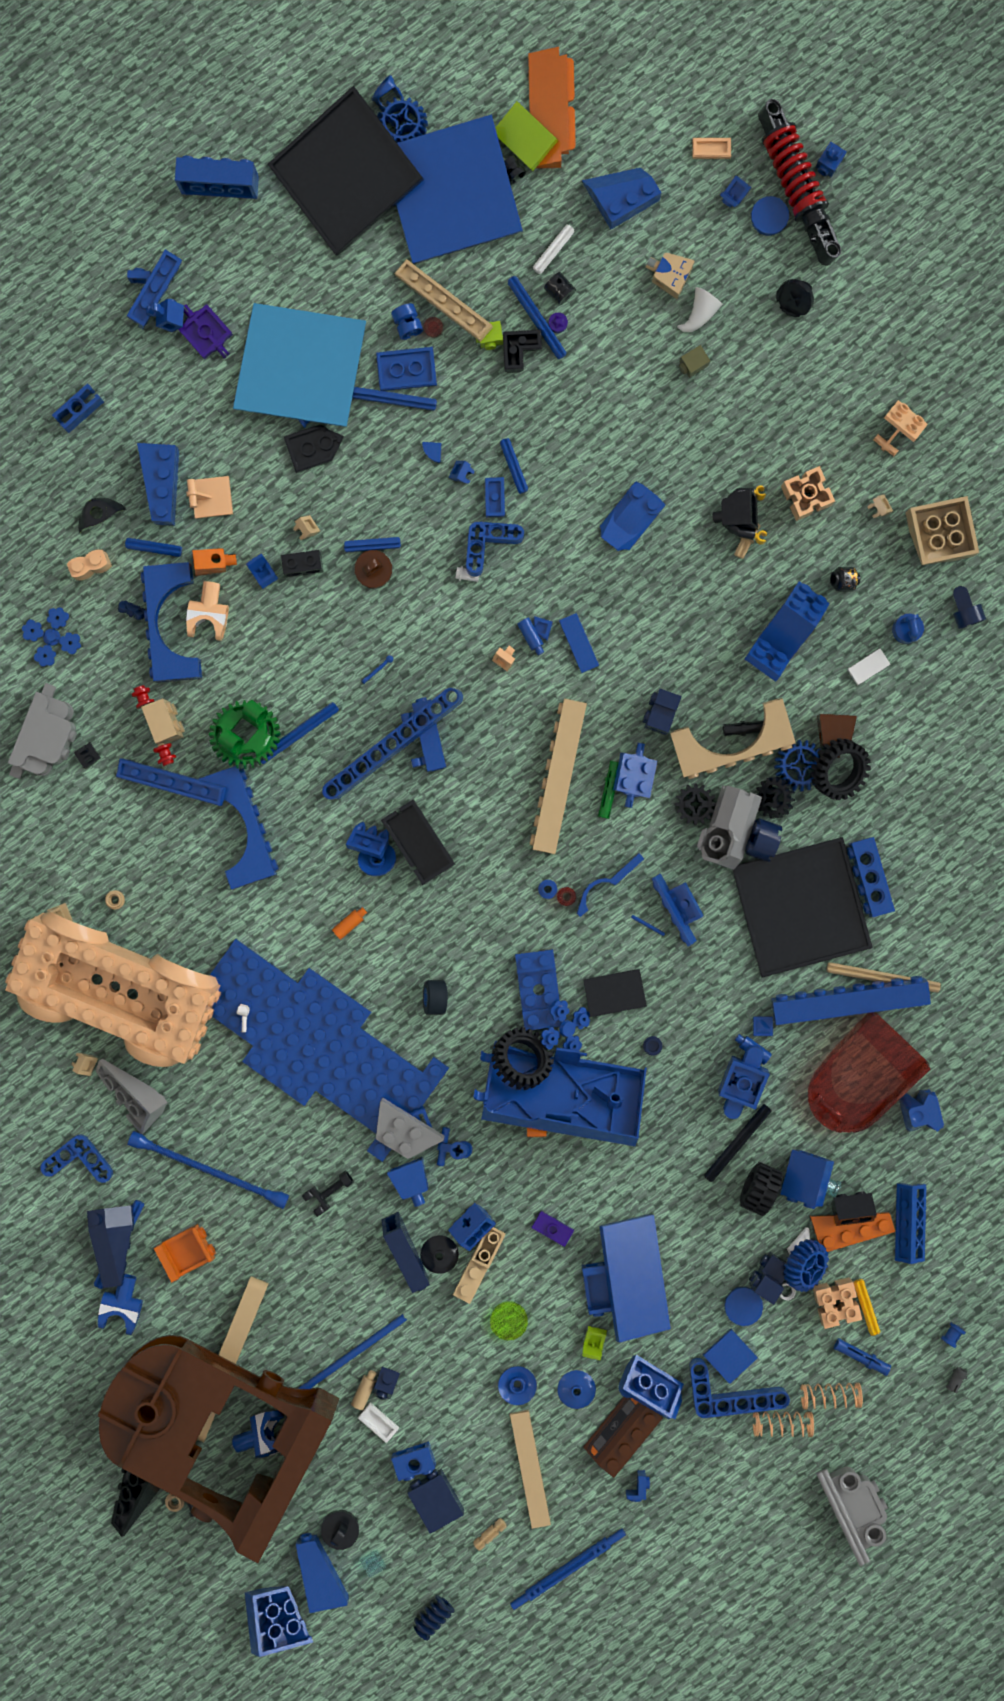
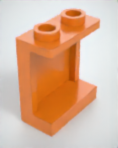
M198 1224L165 1240L154 1248L171 1283L178 1280L184 1274L215 1259L216 1251L213 1245L208 1244L206 1241L207 1234L205 1229L199 1227Z

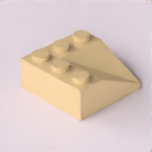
M968 496L913 507L906 512L909 532L921 565L974 557L979 553Z

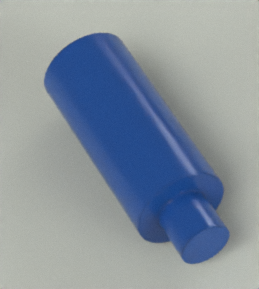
M528 617L517 623L531 651L535 650L538 656L543 654L544 650L541 646L544 644L530 618Z
M738 1034L735 1038V1041L739 1043V1048L744 1051L750 1045L759 1046L764 1053L763 1065L770 1059L772 1054L748 1036L743 1037Z

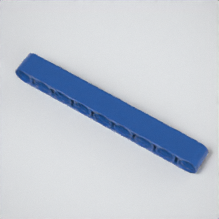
M448 688L328 781L322 789L324 797L327 799H339L459 706L463 701L462 692L455 688ZM452 692L457 694V699L454 702L449 700V695ZM436 704H440L442 707L439 714L434 712ZM424 715L426 717V724L421 726L419 718ZM407 727L411 729V735L408 738L404 735V730ZM392 739L396 741L394 749L389 747V742ZM376 751L381 753L379 761H376L374 758ZM364 762L366 764V771L362 773L359 766ZM347 774L351 776V782L349 784H346L345 782V776ZM332 786H335L337 790L334 796L330 793Z

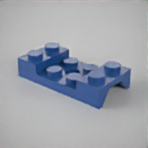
M553 949L515 954L525 1031L529 1028L537 1030L560 1027L562 1022L553 1020V1015L550 1014V1008L554 1006L555 1001H560ZM537 984L544 986V993L541 995H536L533 992V988Z

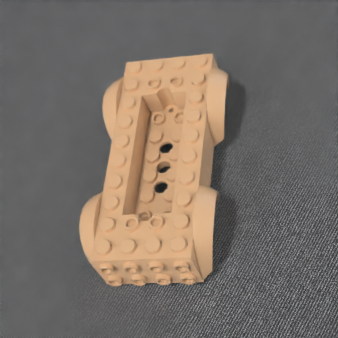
M49 910L27 921L24 928L26 931L25 936L21 938L18 944L19 953L12 961V966L14 967L5 981L7 984L5 990L17 996L18 1003L25 1013L35 1019L52 1023L66 1022L74 1018L124 1039L125 1048L132 1057L151 1066L170 1067L179 1062L185 1064L189 1059L192 1060L195 1054H198L201 1047L199 1041L201 1037L205 1036L208 1029L205 1025L214 1013V1009H212L214 1002L217 1003L221 992H219L220 985L216 977L182 967L166 960L159 954H156L151 959L109 942L106 932L70 921L55 914L53 910ZM94 974L101 975L103 979L101 984L93 983L92 976ZM113 981L120 984L119 991H115L112 988L111 983ZM129 989L137 990L138 997L136 999L128 997Z

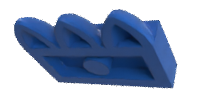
M364 822L356 825L346 842V847L382 859L389 845V832L387 829L377 836L376 826L370 827L365 832L366 826Z

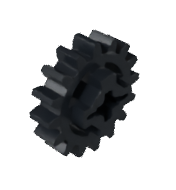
M780 777L766 778V781H761L762 787L756 788L759 791V794L756 795L762 797L758 811H764L763 816H769L770 819L783 818V815H788L789 811L787 809H793L791 802L795 801L794 798H791V795L795 792L789 790L792 785L786 784V779H780Z
M697 783L693 785V788L687 785V791L681 789L682 795L675 797L679 800V802L674 803V806H679V809L675 812L681 813L680 819L686 818L687 824L691 820L694 825H697L698 820L701 824H704V818L710 820L709 813H714L712 806H716V803L712 802V799L715 798V795L710 796L711 789L705 791V785H702L700 788H698ZM692 792L691 798L688 801H683L685 796ZM700 793L706 797L707 801L700 797ZM695 796L696 801L700 803V806L696 808V813L694 806H691V803L694 802ZM683 808H688L691 811V816ZM703 808H707L706 812L699 817L700 811Z

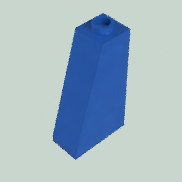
M302 1534L297 1539L296 1549L309 1613L348 1606V1593L317 1534Z

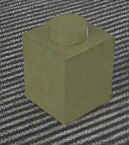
M699 345L681 356L679 368L684 375L687 374L690 378L708 367L710 359L702 346Z

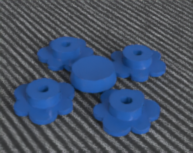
M61 607L57 608V610L51 608L48 611L47 622L51 623L53 629H48L45 633L41 629V623H36L32 619L22 626V631H24L23 638L25 640L31 639V641L35 642L43 636L44 642L47 644L43 648L38 647L37 653L34 655V660L39 662L42 667L46 666V664L52 666L55 663L56 652L52 651L51 646L60 643L62 651H67L69 654H75L77 649L81 648V643H79L80 636L78 634L72 635V633L68 632L65 636L60 637V633L56 630L60 626L65 627L66 621L69 619V614L64 612Z
M565 1000L555 1001L554 1006L550 1008V1014L553 1015V1020H559L562 1023L559 1031L553 1027L543 1030L541 1033L543 1038L541 1044L550 1050L554 1045L558 1044V1038L561 1034L563 1037H566V1042L562 1045L564 1049L580 1050L582 1043L579 1041V1037L572 1035L575 1033V1027L583 1029V1027L589 1026L590 1014L586 1008L581 1007L578 1011H575L571 1022L570 1020H565L566 1015L569 1013L568 1003Z

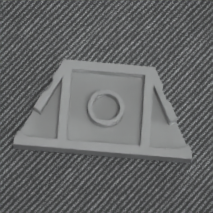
M383 1097L381 1098L376 1140L407 1159L444 1140L443 1134Z

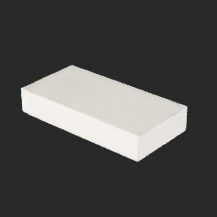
M878 649L848 668L847 671L855 683L859 685L889 666L890 663L882 650Z
M371 1402L358 1416V1419L385 1443L399 1429L393 1421Z

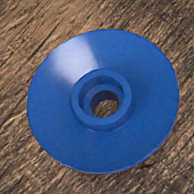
M388 845L382 859L364 853H359L358 856L360 869L370 876L384 875L396 863V854L390 845Z
M513 1366L506 1369L500 1376L498 1389L501 1397L507 1403L523 1405L534 1397L537 1383L535 1376L530 1370L521 1366ZM520 1381L521 1386L515 1387L514 1382Z
M570 1371L558 1383V1396L562 1403L570 1408H584L595 1397L596 1386L594 1380L583 1371ZM576 1388L580 1389V1393H579V1394H575V1393L573 1392L574 1389H576Z

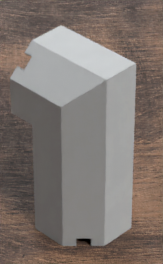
M722 785L709 828L702 830L697 844L698 849L703 854V860L732 870L738 866L744 856L762 799L761 796L745 792L742 789Z

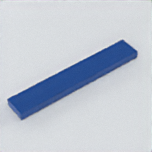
M124 758L119 760L116 774L118 778L218 806L223 805L226 792L225 786Z

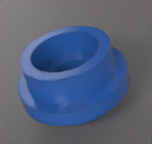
M552 880L542 881L538 887L539 894L545 899L553 898L557 893L556 883ZM549 885L552 888L550 893L544 891L545 886Z

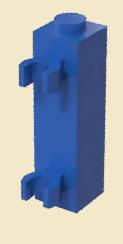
M426 697L416 699V703L412 704L414 712L401 714L402 722L404 723L418 712L431 699L427 700ZM424 715L419 718L421 726L426 724V717ZM436 723L419 736L424 757L411 759L413 768L426 765L427 772L447 768Z

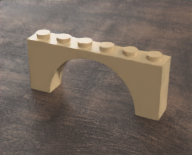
M778 698L762 703L764 708L762 729L750 746L737 753L719 754L707 750L695 740L688 726L671 731L670 734L683 777L688 776V779L698 777L699 773L703 771L712 773L718 770L717 767L725 765V768L736 765V761L739 760L748 762L754 760V756L759 754L767 756L773 754L775 749L780 748L783 751L792 748V744L796 742L783 699Z

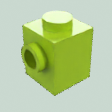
M500 321L489 322L493 328L481 342L476 339V343H480L481 348L493 350L496 346L503 345Z

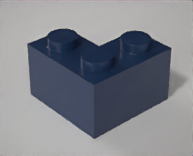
M769 1252L768 1255L765 1254L761 1258L759 1263L761 1266L758 1271L754 1270L752 1272L749 1284L756 1294L774 1305L784 1290L782 1283L785 1274L783 1271L786 1268L784 1264L787 1262Z

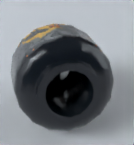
M837 567L831 573L830 584L838 592H853L857 585L860 584V575L854 567Z

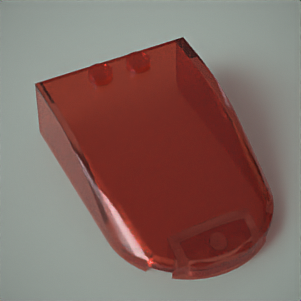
M876 1012L867 1013L835 1046L812 1075L808 1086L809 1106L815 1118L826 1128L839 1133H857L877 1122L931 1068L928 1061Z

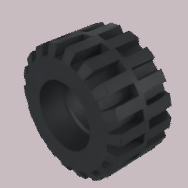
M758 1162L751 1169L744 1183L740 1196V1206L760 1216H765L772 1208L780 1191L782 1172Z

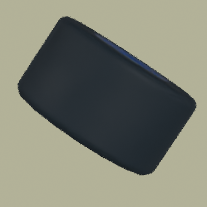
M444 980L425 981L423 987V1009L425 1014H445L448 1002L446 982Z

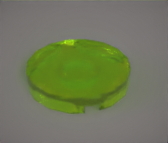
M504 1301L498 1304L490 1316V1327L493 1333L506 1341L521 1337L528 1325V1316L525 1309L513 1301Z

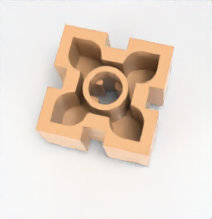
M820 466L805 472L801 480L798 475L784 481L781 485L786 499H792L793 501L790 508L796 521L811 515L814 511L813 508H816V511L819 512L832 506L835 502L830 488L824 489L823 483L826 479ZM805 491H806L807 493H811V496H810V497L806 496V495L804 494Z
M850 1277L835 1280V1286L830 1287L828 1283L814 1286L815 1301L819 1306H822V1308H818V1313L824 1329L839 1326V1320L843 1319L847 1324L862 1320L859 1304L852 1299L856 1298L857 1295L854 1283ZM836 1300L841 1302L838 1306H835Z

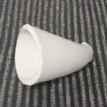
M695 287L694 304L689 320L685 324L678 325L677 328L682 332H693L701 328L723 304L708 291Z

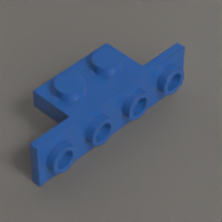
M660 873L652 878L653 887L659 892L663 906L671 914L672 923L679 929L682 941L687 946H690L697 940L688 924L702 918L704 915L686 882L669 890Z

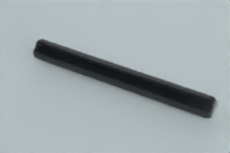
M763 1104L704 1174L708 1181L713 1182L772 1112L767 1105Z

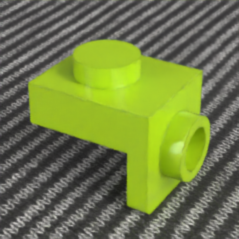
M588 1326L583 1342V1357L601 1360L607 1330Z

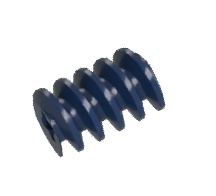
M439 1595L435 1596L437 1603L433 1600L430 1601L432 1608L425 1607L427 1614L419 1613L421 1620L417 1617L414 1618L416 1633L426 1641L430 1639V1635H434L436 1630L440 1629L441 1624L446 1622V1618H450L451 1613L455 1612L453 1606Z

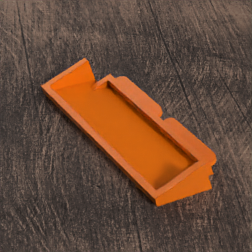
M559 47L528 53L529 113L558 139V142L536 168H561V154H569V151L574 150L576 146L575 109L568 106V102H572L575 97L574 61L572 58H567V54L559 56Z

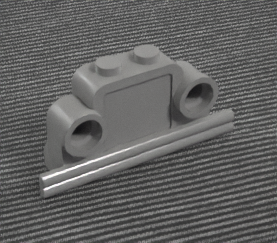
M45 683L42 693L36 691L8 761L9 764L13 765L9 773L10 776L20 779L24 769L44 776L50 773L52 764L58 765L67 760L70 753L68 748L70 743L74 742L77 732H75L76 726L70 721L74 710L69 703L53 698L57 687Z
M843 1467L830 1474L827 1468L817 1472V1477L859 1566L869 1563L870 1560L865 1549L871 1546H880L886 1540V1532L881 1524L887 1519L885 1510L888 1507L883 1497L879 1499L877 1492L880 1490L875 1480L870 1481L866 1475H858L851 1467Z

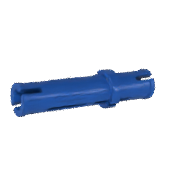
M840 1338L837 1339L833 1347L834 1350L864 1364L867 1369L872 1368L884 1376L889 1374L890 1364L876 1358L874 1354L870 1355Z

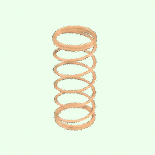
M856 1382L854 1386L855 1390L856 1388L858 1390L857 1397L852 1384L848 1383L846 1390L848 1385H850L854 1394L855 1408H861L863 1396L860 1383ZM828 1383L825 1387V1391L827 1389V1386L829 1385L833 1395L834 1408L836 1409V1395H834L833 1388ZM838 1383V1384L836 1385L835 1389L837 1390L838 1385H840V1387H841V1389H842V1392H843V1397H844V1402H845V1408H847V1403H846V1398H847V1397H846V1395H845V1393H844V1389H843L842 1385H841L840 1383ZM802 1384L801 1391L802 1389L804 1391V1397H801L802 1408L804 1410L808 1409V1386L815 1410V1396L809 1384ZM816 1384L815 1391L817 1386H819L823 1397L824 1409H826V1397H824L822 1387Z
M765 1411L762 1417L764 1418L765 1413L767 1414L771 1437H773V1423L771 1425L770 1416ZM775 1411L773 1414V1418L777 1413L780 1422L781 1437H783V1424L781 1423L779 1413ZM786 1411L783 1418L787 1413L790 1420L792 1437H794V1424L792 1425L790 1414ZM807 1411L804 1419L807 1414V1419L808 1417L810 1419L809 1426L807 1424V1433L812 1438L814 1435V1418L812 1412ZM753 1412V1418L755 1417L756 1424H753L754 1436L758 1437L760 1433L762 1437L763 1424L760 1422L759 1413ZM798 1413L801 1423L802 1437H804V1424L802 1423L801 1416Z

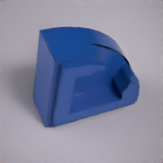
M422 442L423 450L427 457L436 463H440L442 443Z
M534 616V626L541 638L548 640L553 622Z

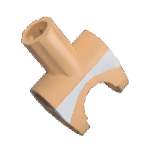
M203 581L201 602L189 601L186 616L188 637H194L196 627L205 620H209L214 625L215 639L222 641L227 626L229 606L218 604L219 583Z

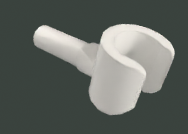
M240 1004L237 1014L242 1016V1032H246L247 1016L250 1008L247 1005Z

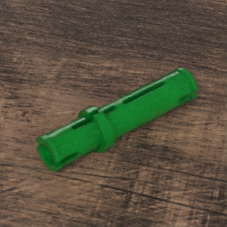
M610 760L607 777L604 778L606 782L598 817L610 819L615 795L613 787L619 762Z

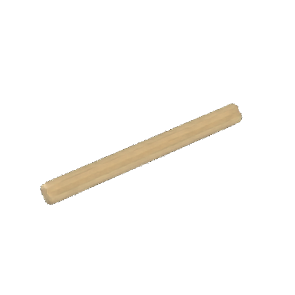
M831 962L827 964L826 968L828 973L871 981H883L884 983L891 982L892 979L897 978L903 980L911 979V977ZM928 981L929 991L938 993L941 984Z

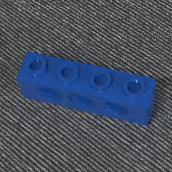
M874 837L848 843L847 853L849 858L854 861L855 866L852 867L855 878L858 877L860 882L857 887L860 896H864L865 903H863V909L865 914H869V917H876L894 912V905ZM862 854H866L869 858L868 863L865 865L860 861ZM869 872L874 876V880L871 883H868L865 879L866 874ZM873 891L879 893V899L875 902L871 899Z

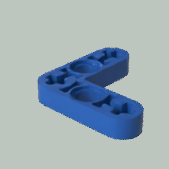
M472 523L468 534L467 573L473 577L482 574L485 542L519 544L524 539V529L517 524ZM476 528H480L479 540L475 539L474 531H476ZM494 529H499L502 534L499 537H494L491 532ZM505 529L508 530L507 537H505ZM514 531H518L517 537H513ZM478 545L482 550L479 553H473L471 547ZM473 559H477L476 570H472Z
M82 1134L73 1137L43 1161L40 1167L42 1174L48 1177L53 1176L76 1157H79L98 1182H107L113 1176L111 1166L88 1137ZM76 1139L84 1141L82 1145L85 1149L90 1147V1150L85 1152L84 1155L81 1154L84 1149L81 1146L76 1147ZM62 1150H67L70 1153L69 1160H63L60 1157ZM89 1153H94L97 1156L96 1163L88 1162L87 1156ZM57 1160L58 1164L52 1168L53 1172L51 1170L47 1171L46 1168L48 1166L46 1163L50 1165ZM100 1161L102 1165H100L99 1167L103 1171H108V1173L106 1174L107 1178L105 1176H103L102 1178L100 1177L99 1174H101V1171L99 1168H97L96 1170L93 1169V1167L97 1166L100 1163Z

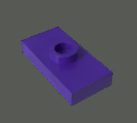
M540 1211L531 1227L564 1247L574 1232L573 1228L543 1211Z

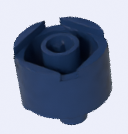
M760 818L756 819L745 849L746 855L770 862L771 859L769 857H774L779 848L781 836H778V832L782 831V826Z

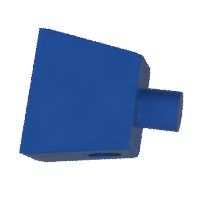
M422 1157L388 1170L387 1174L402 1200L411 1197L414 1207L425 1203L422 1193L427 1191L429 1187Z

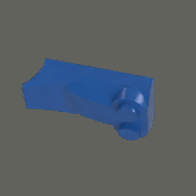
M636 481L600 525V537L617 551L630 550L665 507L664 502L647 487Z
M634 1355L624 1370L619 1383V1391L623 1397L633 1398L667 1419H676L682 1403L681 1391L684 1384L640 1356Z

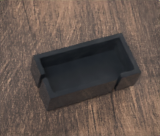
M413 799L399 808L402 813L398 814L397 811H394L381 821L409 865L417 867L413 871L422 885H425L456 864Z

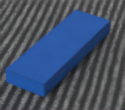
M577 613L559 620L581 674L598 667V661Z

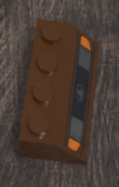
M623 1397L583 1448L603 1470L615 1478L663 1419V1416L633 1398Z

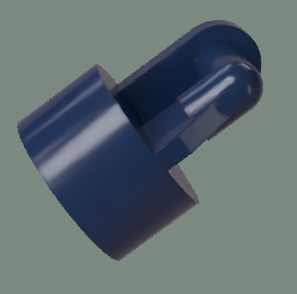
M964 586L956 587L953 591V596L958 612L953 613L958 629L986 620L982 605L973 606L967 588Z

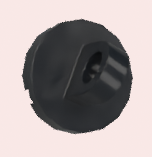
M789 279L783 282L776 293V300L780 304V309L792 317L806 315L814 303L812 286L808 282L797 279Z
M346 1510L330 1512L324 1518L321 1526V1536L324 1542L336 1550H344L351 1547L359 1535L357 1518Z

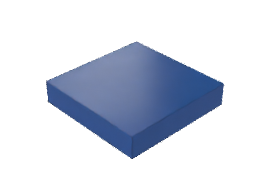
M732 1329L727 1331L703 1354L729 1384L758 1358Z

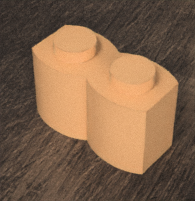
M103 550L91 551L85 557H76L67 563L71 577L76 580L88 579L94 573H103L112 567L108 554Z

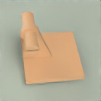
M898 400L884 417L897 430L887 441L879 434H877L873 441L882 447L881 450H886L894 457L899 450L890 443L899 431L914 442L928 424L921 416L912 412L905 403H901Z
M229 476L187 480L188 491L186 495L189 497V507L194 508L195 519L233 515Z

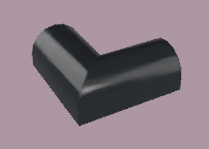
M541 330L503 332L505 372L519 373L524 370L523 351H542Z

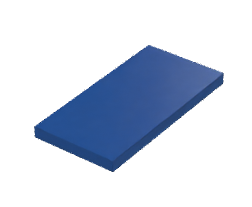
M648 1214L599 1226L616 1341L620 1343L671 1329L654 1215Z

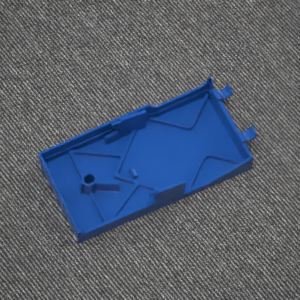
M509 1046L507 1055L510 1065L522 1074L534 1073L538 1063L536 1055ZM556 1048L554 1057L550 1058L554 1059V1062L551 1065L553 1068L549 1072V1076L532 1089L530 1087L528 1090H524L522 1087L518 1090L516 1085L513 1087L508 1086L510 1081L505 1083L501 1081L504 1078L503 1075L497 1076L496 1073L499 1069L494 1070L493 1065L496 1062H492L491 1059L494 1054H487L481 1051V1061L490 1063L485 1092H479L476 1089L474 1091V1099L482 1101L484 1104L481 1120L636 1146L639 1138L646 1067L642 1070L580 1059L581 1056L587 1057V1053L580 1052V1050Z

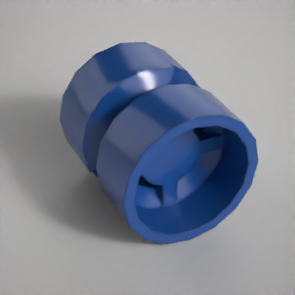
M414 304L401 305L391 312L394 323L399 325L397 331L402 340H407L413 335L417 336L424 331L420 319L416 318L418 314Z

